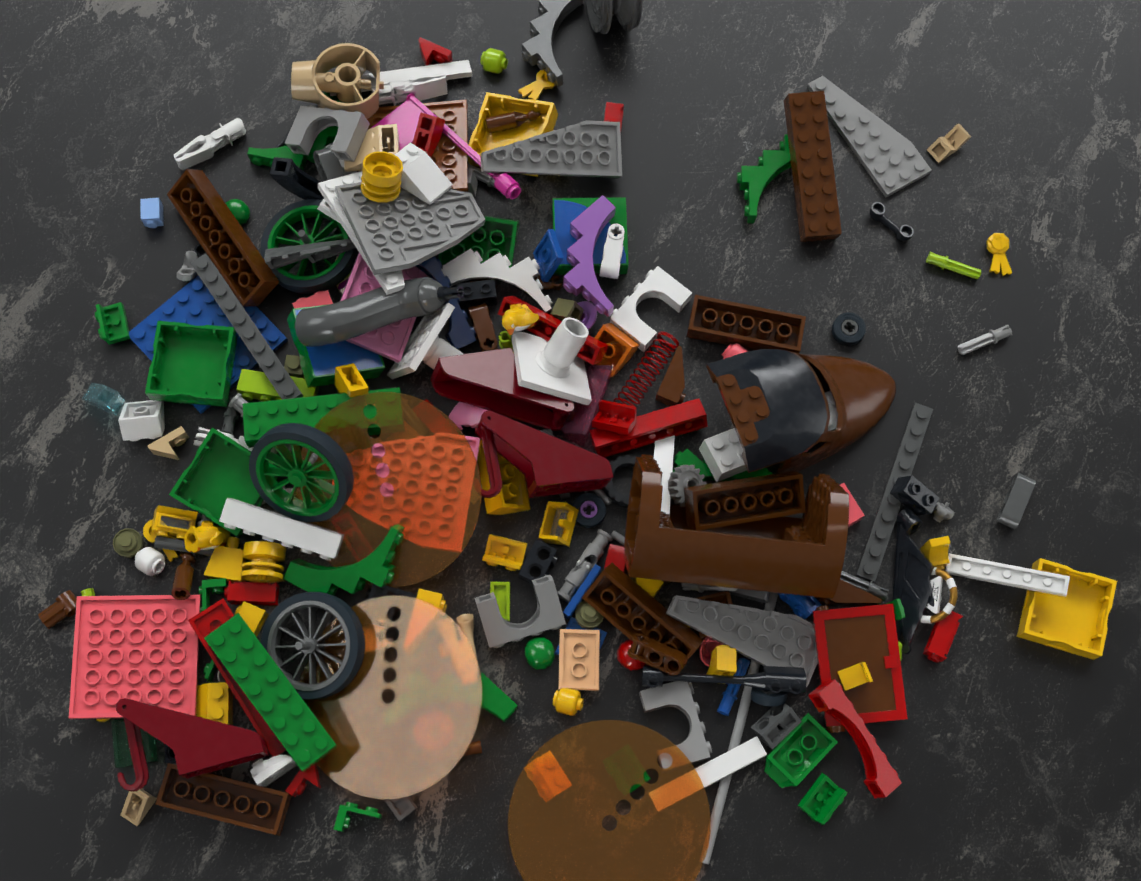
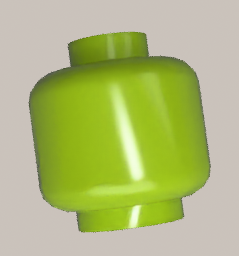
M489 48L482 53L480 63L485 71L499 74L503 69L507 68L508 59L504 51Z

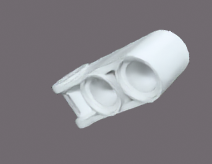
M612 224L608 229L600 277L618 279L625 233L623 226L620 224Z

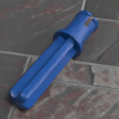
M739 658L736 664L737 672L733 676H744L750 661L745 658ZM728 684L726 691L722 693L723 698L717 709L718 713L729 716L734 701L738 699L736 696L741 684Z

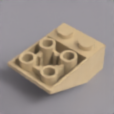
M397 124L378 125L368 129L355 161L344 160L345 172L362 171L363 160L370 153L388 152L395 155L399 152Z

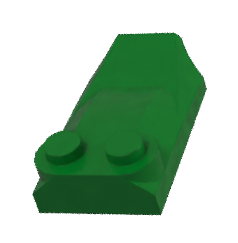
M809 713L801 719L802 722L766 757L764 771L781 788L797 787L838 743Z

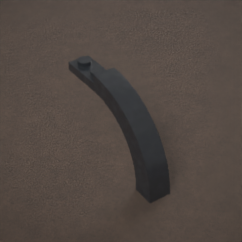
M274 157L270 175L279 185L304 200L324 199L318 189V183L321 181L303 172L292 159Z

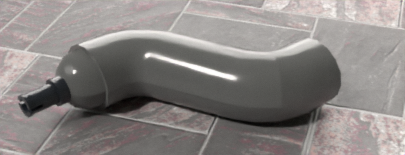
M430 277L404 280V289L386 295L383 288L380 287L330 305L302 309L296 317V334L299 341L307 347L338 343L404 319L433 315L450 299L463 298L464 291L458 292L463 290V287L448 288Z

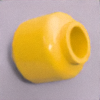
M570 688L556 690L553 697V706H555L558 713L574 716L578 710H582L584 699L581 698L578 690Z

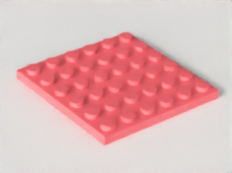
M172 595L77 596L69 719L124 718L116 711L117 702L124 698L196 716L199 638L188 620L200 613L201 595H190L186 600H177Z

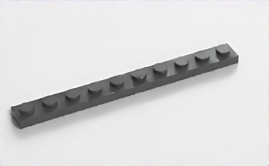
M207 253L192 261L191 265L281 399L303 397Z
M916 402L913 405L855 575L858 578L869 582L873 581L872 583L876 581L902 504L890 492L899 477L911 476L933 412L932 408Z

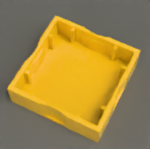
M486 92L477 126L471 135L468 145L481 156L482 152L553 131L558 117L555 104L533 99H517L507 95ZM533 110L541 113V116L535 121L527 120L518 128L489 133L486 117L513 111L527 114ZM468 156L469 164L480 167ZM523 174L538 177V175L534 174Z
M1039 558L1032 564V569L1070 576L1067 596L1063 597L1027 590L1017 637L1092 660L1101 657L1108 630V615L1112 608L1117 581L1092 573L1079 572L1068 566Z

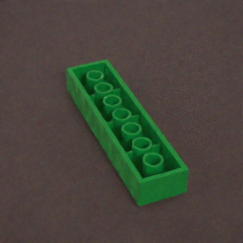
M400 387L369 390L368 394L349 397L347 393L242 404L244 439L248 448H253L258 440L270 429L287 423L308 425L324 432L328 436H330V431H333V429L345 428L346 426H349V428L352 426L360 427L365 430L366 436L405 432Z
M239 613L204 638L303 772L337 747V744Z

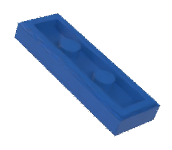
M597 564L594 565L563 611L564 618L567 620L573 615L577 606L583 600L584 594L600 575L601 567Z

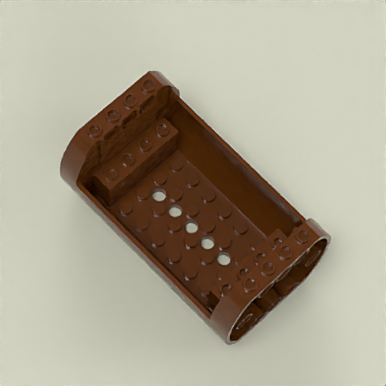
M642 454L641 457H636L629 494L623 556L629 577L834 598L845 557L849 523V494L839 483L830 478V475L819 474L818 477L814 476L812 484H809L805 499L806 512L803 513L802 518L782 516L696 531L687 527L685 507H680L679 504H671L670 517L666 515V512L661 511L663 491L661 480L663 472L660 471L661 468H659L657 460L653 459L652 455Z

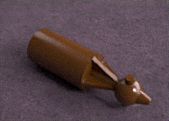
M533 110L527 114L513 111L486 117L489 133L518 128L527 120L535 121L541 116V113Z
M187 552L180 554L183 562L176 568L171 594L177 600L188 599L191 592L194 569L190 563H195L196 559H194L192 553Z

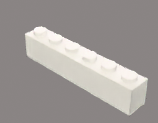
M233 498L226 499L219 522L224 523L226 528L235 530L238 527L244 529L243 533L252 536H255V533L263 535L262 539L274 542L275 539L281 541V545L288 548H293L294 545L300 547L301 552L307 554L315 552L320 554V558L330 561L331 558L335 559L338 556L344 538L342 533L308 522L297 521L280 513Z

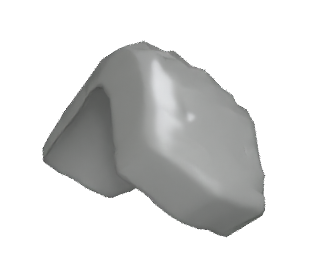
M186 251L183 266L177 272V279L187 282L193 280L198 275L191 265V262L198 258L196 252Z

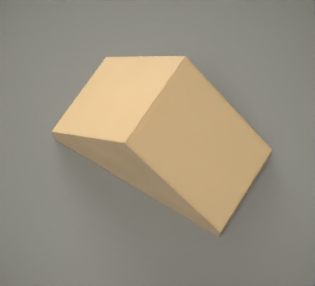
M143 789L135 792L129 791L120 816L138 826L157 798Z

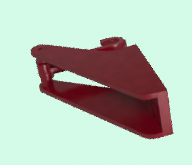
M511 348L441 357L438 359L430 378L434 390L441 396L553 431H560L563 428L564 422L574 409V403L570 400L519 386L515 357ZM546 408L552 409L554 413L550 412Z
M485 411L475 428L476 436L483 443L490 489L487 491L483 490L477 478L474 479V487L476 492L484 498L495 497L502 488L497 453L524 474L529 498L604 489L613 478L610 462L606 458L493 411Z
M127 698L119 700L116 704V711L124 717L136 777L134 784L129 785L125 780L124 774L118 773L120 786L127 791H139L144 788L149 780V771L140 728L173 750L178 774L186 779L269 756L265 740L255 731Z

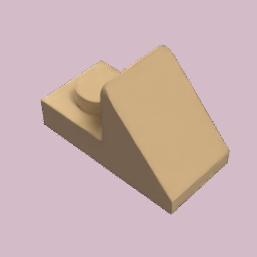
M180 426L149 444L148 448L154 455L179 460L173 447L184 444L189 436L183 427Z

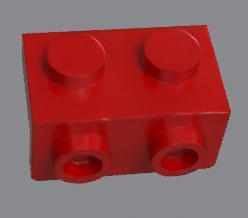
M601 400L599 402V412L592 420V427L603 431L607 430L628 435L636 424L637 408L635 406Z

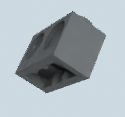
M784 703L780 706H772L751 726V729L763 743L773 749L802 721L793 709Z

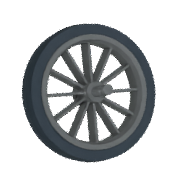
M305 592L284 600L268 617L261 636V644L302 699L306 700L323 699L342 691L357 675L365 653L364 631L356 613L343 600L323 592ZM316 607L326 610L317 631ZM306 608H309V631L298 613ZM331 615H333L340 624L321 637ZM292 617L295 619L304 637L285 627ZM343 628L346 643L326 644L325 640ZM282 632L288 633L301 642H296L295 645L280 646ZM346 645L343 660L325 650L326 646ZM295 647L297 650H301L285 662L282 661L280 648ZM321 654L340 664L339 669L334 675H332ZM304 655L294 676H292L286 669V666ZM316 659L327 677V680L318 684L316 681ZM308 661L310 684L299 680Z

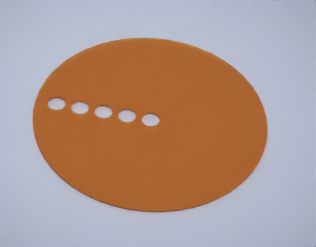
M375 392L360 395L339 404L315 425L314 428L330 436L343 449L351 463L354 475L353 490L344 507L327 520L308 522L344 534L338 556L335 559L331 558V561L327 560L334 567L346 566L363 560L382 543L390 528L397 524L405 527L402 533L404 538L394 550L396 552L395 558L390 563L396 567L393 572L395 573L393 581L387 584L389 587L408 586L427 580L447 568L461 554L473 535L481 507V479L471 446L457 425L447 415L428 402L414 396L395 392ZM367 404H372L377 409V414L373 419L366 418L363 413V409ZM371 424H377L381 428V435L378 438H371L368 435L367 430ZM376 443H380L385 447V455L382 458H376L372 454V447ZM302 447L301 450L302 460H305L309 450L305 447ZM326 463L314 469L330 471ZM380 463L387 464L390 469L389 475L385 478L379 477L376 473V467ZM323 479L326 482L335 486L334 480ZM383 483H390L393 486L394 492L392 496L384 497L381 494L380 487ZM298 487L295 497L303 500L301 488ZM321 490L328 499L332 496ZM310 492L311 501L318 502ZM366 580L367 584L373 585V583Z
M407 596L372 598L351 607L361 622L365 636L364 658L355 678L342 691L332 696L317 700H303L337 744L335 749L316 762L324 773L335 783L355 794L375 799H397L411 796L430 788L444 778L461 760L478 726L482 706V679L477 657L467 636L459 625L441 609L420 599ZM393 606L398 607L401 611L400 618L397 621L389 620L387 615L388 610ZM336 618L324 629L321 637L340 624ZM390 627H396L399 630V637L394 642H390L386 637V632ZM343 628L325 640L326 644L346 643ZM346 645L326 646L325 650L343 660ZM390 647H394L398 652V657L394 662H388L385 659V651ZM321 654L332 675H334L339 669L340 664ZM316 659V681L318 684L327 680V677ZM309 661L300 678V681L310 684ZM387 668H393L396 671V679L392 683H387L383 678V673ZM387 688L392 689L395 693L394 701L389 704L384 703L382 700V693Z
M599 720L579 724L557 734L537 750L527 762L519 775L510 800L508 834L514 861L524 881H694L700 872L709 846L711 818L709 803L702 781L692 763L676 745L656 731L639 724L620 720ZM668 753L671 755L672 765L669 768H661L658 765L657 759L660 754ZM653 768L658 772L659 778L656 783L648 784L645 782L643 775L647 769ZM634 784H640L645 789V794L641 799H633L630 795V788ZM623 799L631 804V810L626 815H620L616 811L617 802ZM607 815H612L617 820V826L612 831H607L602 827V820Z

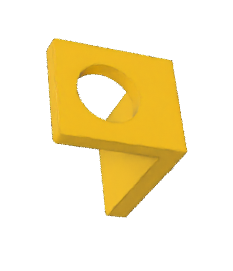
M860 662L837 672L844 690H849L867 682H873L866 662Z

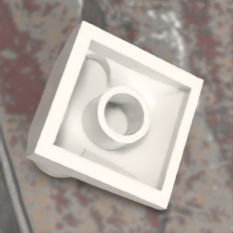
M277 755L267 760L259 759L252 764L253 768L250 772L257 785L267 787L297 766L291 756Z

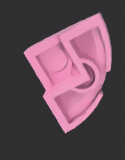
M459 401L447 420L457 430H463L462 425L475 428L479 424L482 414L487 410Z

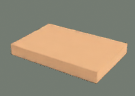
M560 629L558 690L570 688L578 691H599L600 630Z

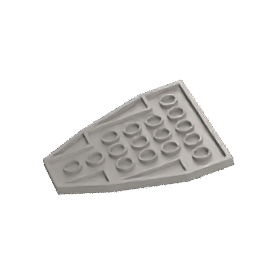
M361 182L335 186L336 196L374 275L412 268L457 245L485 223V218L470 192L449 189L429 205L402 187L399 196L395 200L375 202L363 195L361 192Z

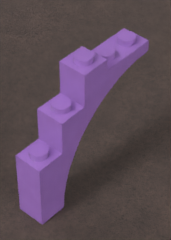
M602 195L570 223V233L577 241L567 249V261L575 267L563 277V286L567 292L573 293L575 296L582 292L583 297L587 301H591L600 314L604 313L609 317L613 313L614 305L605 296L597 281L593 266V252L601 231L615 216L616 207Z

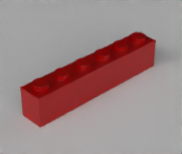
M514 295L504 297L498 311V315L503 316L505 311L510 309V305L526 304L533 313L539 315V319L534 323V326L526 330L547 341L550 340L562 322ZM588 335L577 357L592 365L601 363L609 345Z
M698 398L636 416V424L628 435L607 430L603 431L598 428L589 431L595 453L602 457H607L655 443V441L699 430L708 427L706 412Z

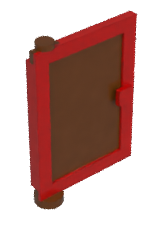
M893 604L830 610L828 606L816 607V611L812 613L820 685L825 681L836 679L843 688L837 672L860 662H866L873 682H867L849 690H844L843 688V692L853 703L859 717L865 723L908 719ZM824 711L826 731L828 733L847 731L837 719Z

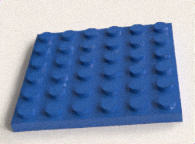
M198 275L129 331L130 339L152 362L154 355L153 344L158 321L179 322L194 326H233ZM256 306L243 307L273 352L288 341L285 335ZM239 335L230 389L238 383L241 369L254 370L259 366ZM192 404L200 414L211 406Z

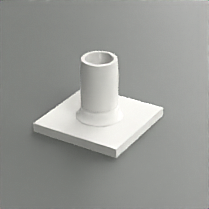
M450 303L445 304L433 315H426L422 318L407 342L401 361L393 364L387 376L395 379L416 371L422 360L426 365L435 369L439 358L463 354L438 336L455 309Z
M565 318L549 341L522 331H514L511 339L518 385L589 405L592 399L585 363L583 359L577 357L578 352L588 337L589 331L587 327L577 319Z

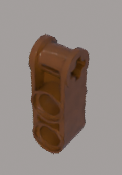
M483 303L468 307L470 320L476 332V339L479 342L481 352L498 350L495 330L490 319L487 304Z
M633 634V643L627 652L629 657L673 676L679 674L686 666L687 657L683 652L657 642L644 634Z

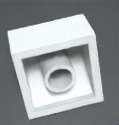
M149 400L124 403L118 420L123 441H138L145 438L157 439L162 437L165 429L164 401Z

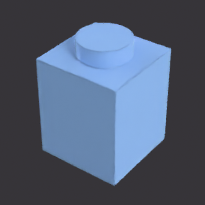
M159 198L140 199L141 221L144 226L148 228L164 226L163 204Z

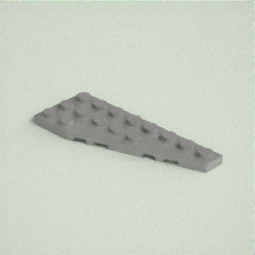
M821 76L808 83L807 88L810 92L824 91L827 116L885 198L931 173V168L911 141L827 78Z

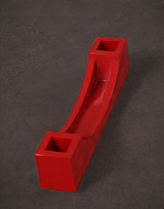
M834 679L823 682L808 696L819 712L825 711L837 719L856 743L864 763L866 774L864 783L873 797H887L902 782L898 777V773L888 762L885 753L877 745L876 739L866 728L864 720L855 711L853 703L846 697L842 686Z

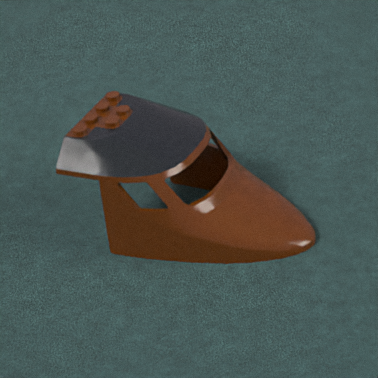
M759 349L706 365L712 382H717L743 448L741 456L748 473L781 463L776 473L787 471L799 472L840 452L864 436L880 421L889 410L896 394L895 381L886 371L870 363L846 357L807 355L780 349ZM812 365L820 371L834 398L838 414L837 429L835 431H828L830 420L828 401L820 381L811 367ZM827 442L812 453H805L817 443Z

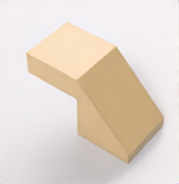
M957 124L945 137H939L927 151L940 163L956 152L971 136L960 124Z

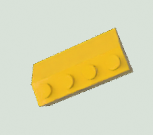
M481 440L477 460L482 489L487 491L490 489V483ZM497 453L502 488L495 497L484 498L487 514L504 515L530 510L524 474Z
M226 682L206 683L197 686V717L233 725V692Z

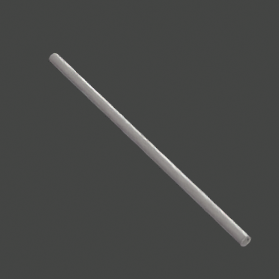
M770 592L768 603L765 604V611H774L778 593ZM751 660L748 674L758 673L760 664ZM744 686L728 751L740 745L751 703L752 687ZM732 774L721 779L719 782L699 862L707 865L710 863Z

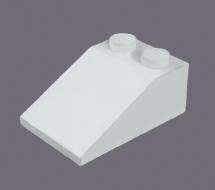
M409 143L395 154L403 164L400 187L427 204L431 205L452 188L453 184L428 154L414 144Z

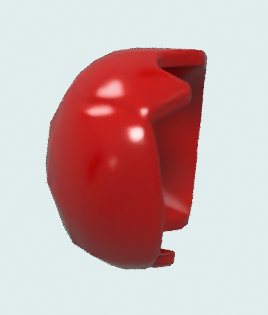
M626 640L620 644L617 650V660L626 669L639 670L646 663L628 656L627 652L631 648L633 641Z

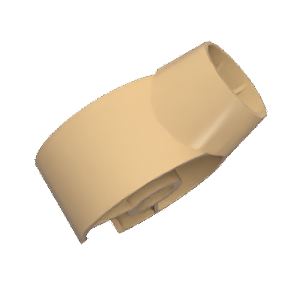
M342 43L327 48L316 60L292 63V99L315 103L319 108L323 109L327 107L332 110L358 111L363 113L366 119L374 115L379 109V90L384 89V82L380 81V62L367 48L357 44ZM337 67L335 73L327 72L330 69ZM368 70L376 78V89L369 97L363 100L361 89L371 90V79H361L364 72ZM323 92L336 93L338 99L343 103L328 98Z

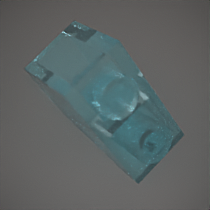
M91 383L82 397V400L115 416L125 402V398L120 392L98 383Z

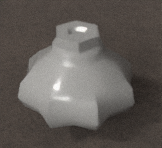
M937 502L933 510V519L938 522L948 520L954 516L955 512L948 507V502L945 505Z

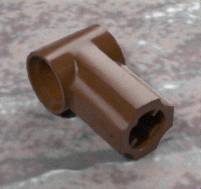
M71 590L63 592L56 598L55 603L38 614L40 620L50 629L65 617L75 615L77 598Z

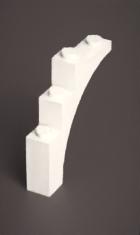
M469 249L443 265V269H441L444 276H448L451 282L450 287L469 280H499L515 285L527 292L539 303L546 313L552 311L551 305H553V302L548 295H543L541 291L543 286L539 279L534 280L535 277L540 275L537 271L540 267L535 259L531 261L527 257L509 268L511 262L508 257L498 253L481 264L480 262L483 259L478 251L474 252L472 249Z

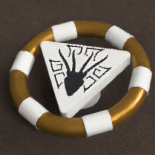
M934 567L931 575H938V577L930 580L933 592L926 606L936 615H922L921 623L932 624L945 619L950 615L957 602L958 592L954 579L946 571ZM944 579L950 590V599L943 611L939 613Z

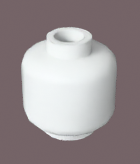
M145 547L136 553L135 567L144 574L153 576L161 573L164 569L165 557L154 548Z

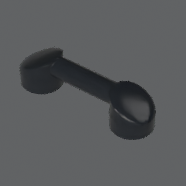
M881 202L872 204L870 215L874 220L881 221L896 234L897 239L902 241L911 239L914 230L910 225L897 226L884 215L886 210L884 204Z

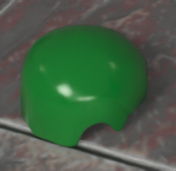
M239 199L227 201L225 204L239 224L242 226L247 223L250 217L249 207Z
M535 637L527 642L525 657L529 666L535 669H546L551 666L555 659V650L551 641L545 637Z

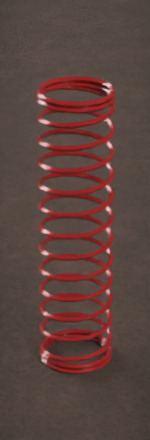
M663 331L658 333L657 339L653 340V345L649 346L650 351L645 352L646 357L641 358L642 363H638V368L634 369V374L630 375V380L626 381V386L622 387V392L618 393V398H615L614 402L619 399L625 405L627 404L623 401L634 406L629 401L620 398L619 394L622 393L633 403L640 404L636 397L624 392L623 388H628L635 396L644 398L640 391L629 387L627 382H632L636 388L647 393L648 389L642 384L633 381L631 376H635L644 385L652 387L651 382L646 378L656 381V378L651 373L660 375V372L655 367L664 369L660 362L668 363L665 357H672L667 350L675 352V348L679 345L675 337ZM661 335L669 337L676 345L670 344ZM655 341H658L664 348L655 345ZM661 342H663L665 345H667V346L673 348V350L667 348V347L664 346ZM651 347H655L659 353L651 351ZM658 348L664 350V351L667 352L670 356L665 355V354L662 353ZM650 352L657 360L647 357V353ZM654 354L659 355V356L662 357L666 362L660 360V359L657 358ZM644 358H647V360H648L652 365H654L655 367H653V366H651V365H649V364H647V363H644V362H643V359H644ZM651 360L657 362L661 367L655 365ZM640 364H643L644 367H645L647 370H649L651 373H649V372L646 371V370L640 369V368H639V365H640ZM647 366L653 368V369L656 370L658 373L653 372V371L650 370ZM635 370H639L646 378L635 374ZM642 371L648 373V374L651 375L654 379H651L650 377H648L647 375H645ZM638 377L644 379V380L647 381L650 385L644 383V382H643L641 379H639ZM636 384L642 386L645 390L639 388ZM632 390L638 392L641 396L637 395ZM628 396H631L632 398H634V399H635L636 401H638V402H635L634 400H632V399L629 398Z

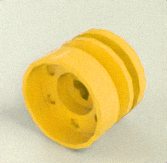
M388 152L368 154L362 164L361 192L363 195L375 202L395 200L401 190L402 161L394 154Z
M268 541L246 542L243 548V558L251 562L242 564L244 571L241 572V578L246 581L261 583L282 582L284 575L281 572L284 571V567L276 563L285 560L286 547L279 543Z

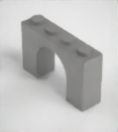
M300 106L285 144L293 153L309 155L317 135L327 127L338 126V132L330 150L339 160L354 162L370 123L365 118V115L358 111L348 112L343 109L332 110L327 107L323 109L316 108L315 106Z
M551 574L532 580L537 598V609L535 614L523 623H510L501 616L494 592L474 598L489 648H499L510 641L518 642L529 635L537 636L545 630H557L566 624Z
M674 681L663 684V687L649 688L639 692L644 713L665 707H673L682 711L689 721L690 730L684 742L656 752L662 772L707 760L710 758V753H712L710 742H706L704 737L706 733L703 721H699V705L692 698L694 689L691 682Z

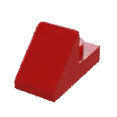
M421 37L419 38V49L425 66L431 65L433 59L440 64L453 61L451 50Z
M317 763L305 772L300 769L286 789V792L294 797L297 794L301 795L307 786L305 784L307 780L321 788Z

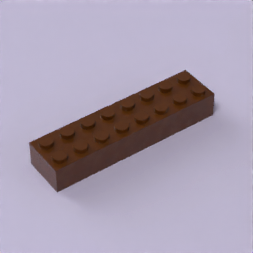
M824 91L788 93L783 101L800 241L837 239L842 234Z
M186 169L167 193V196L242 306H259L279 283V280L265 263L264 258L203 170Z

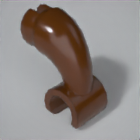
M540 275L534 278V280L539 279L544 290H559L562 287V283H554L559 281V276L553 277L552 282H542Z

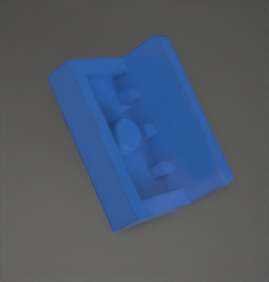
M778 593L781 600L793 609L795 615L804 620L816 610V607L821 606L814 596Z

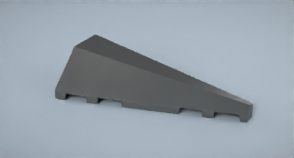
M351 239L271 248L265 250L264 260L270 269H278L306 258L315 263L356 247Z

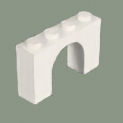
M659 266L654 271L651 269L646 274L644 282H639L633 290L634 293L631 296H626L621 303L622 306L619 309H615L609 316L610 323H613L639 343L640 346L638 348L643 352L656 339L657 332L638 317L636 312L637 305L644 299L658 298L679 313L692 297L690 290Z

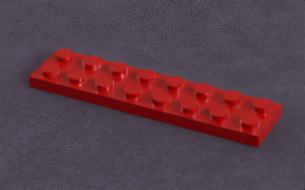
M223 598L188 621L257 733L265 740L267 749L272 757L281 755L287 750L204 639L234 616Z

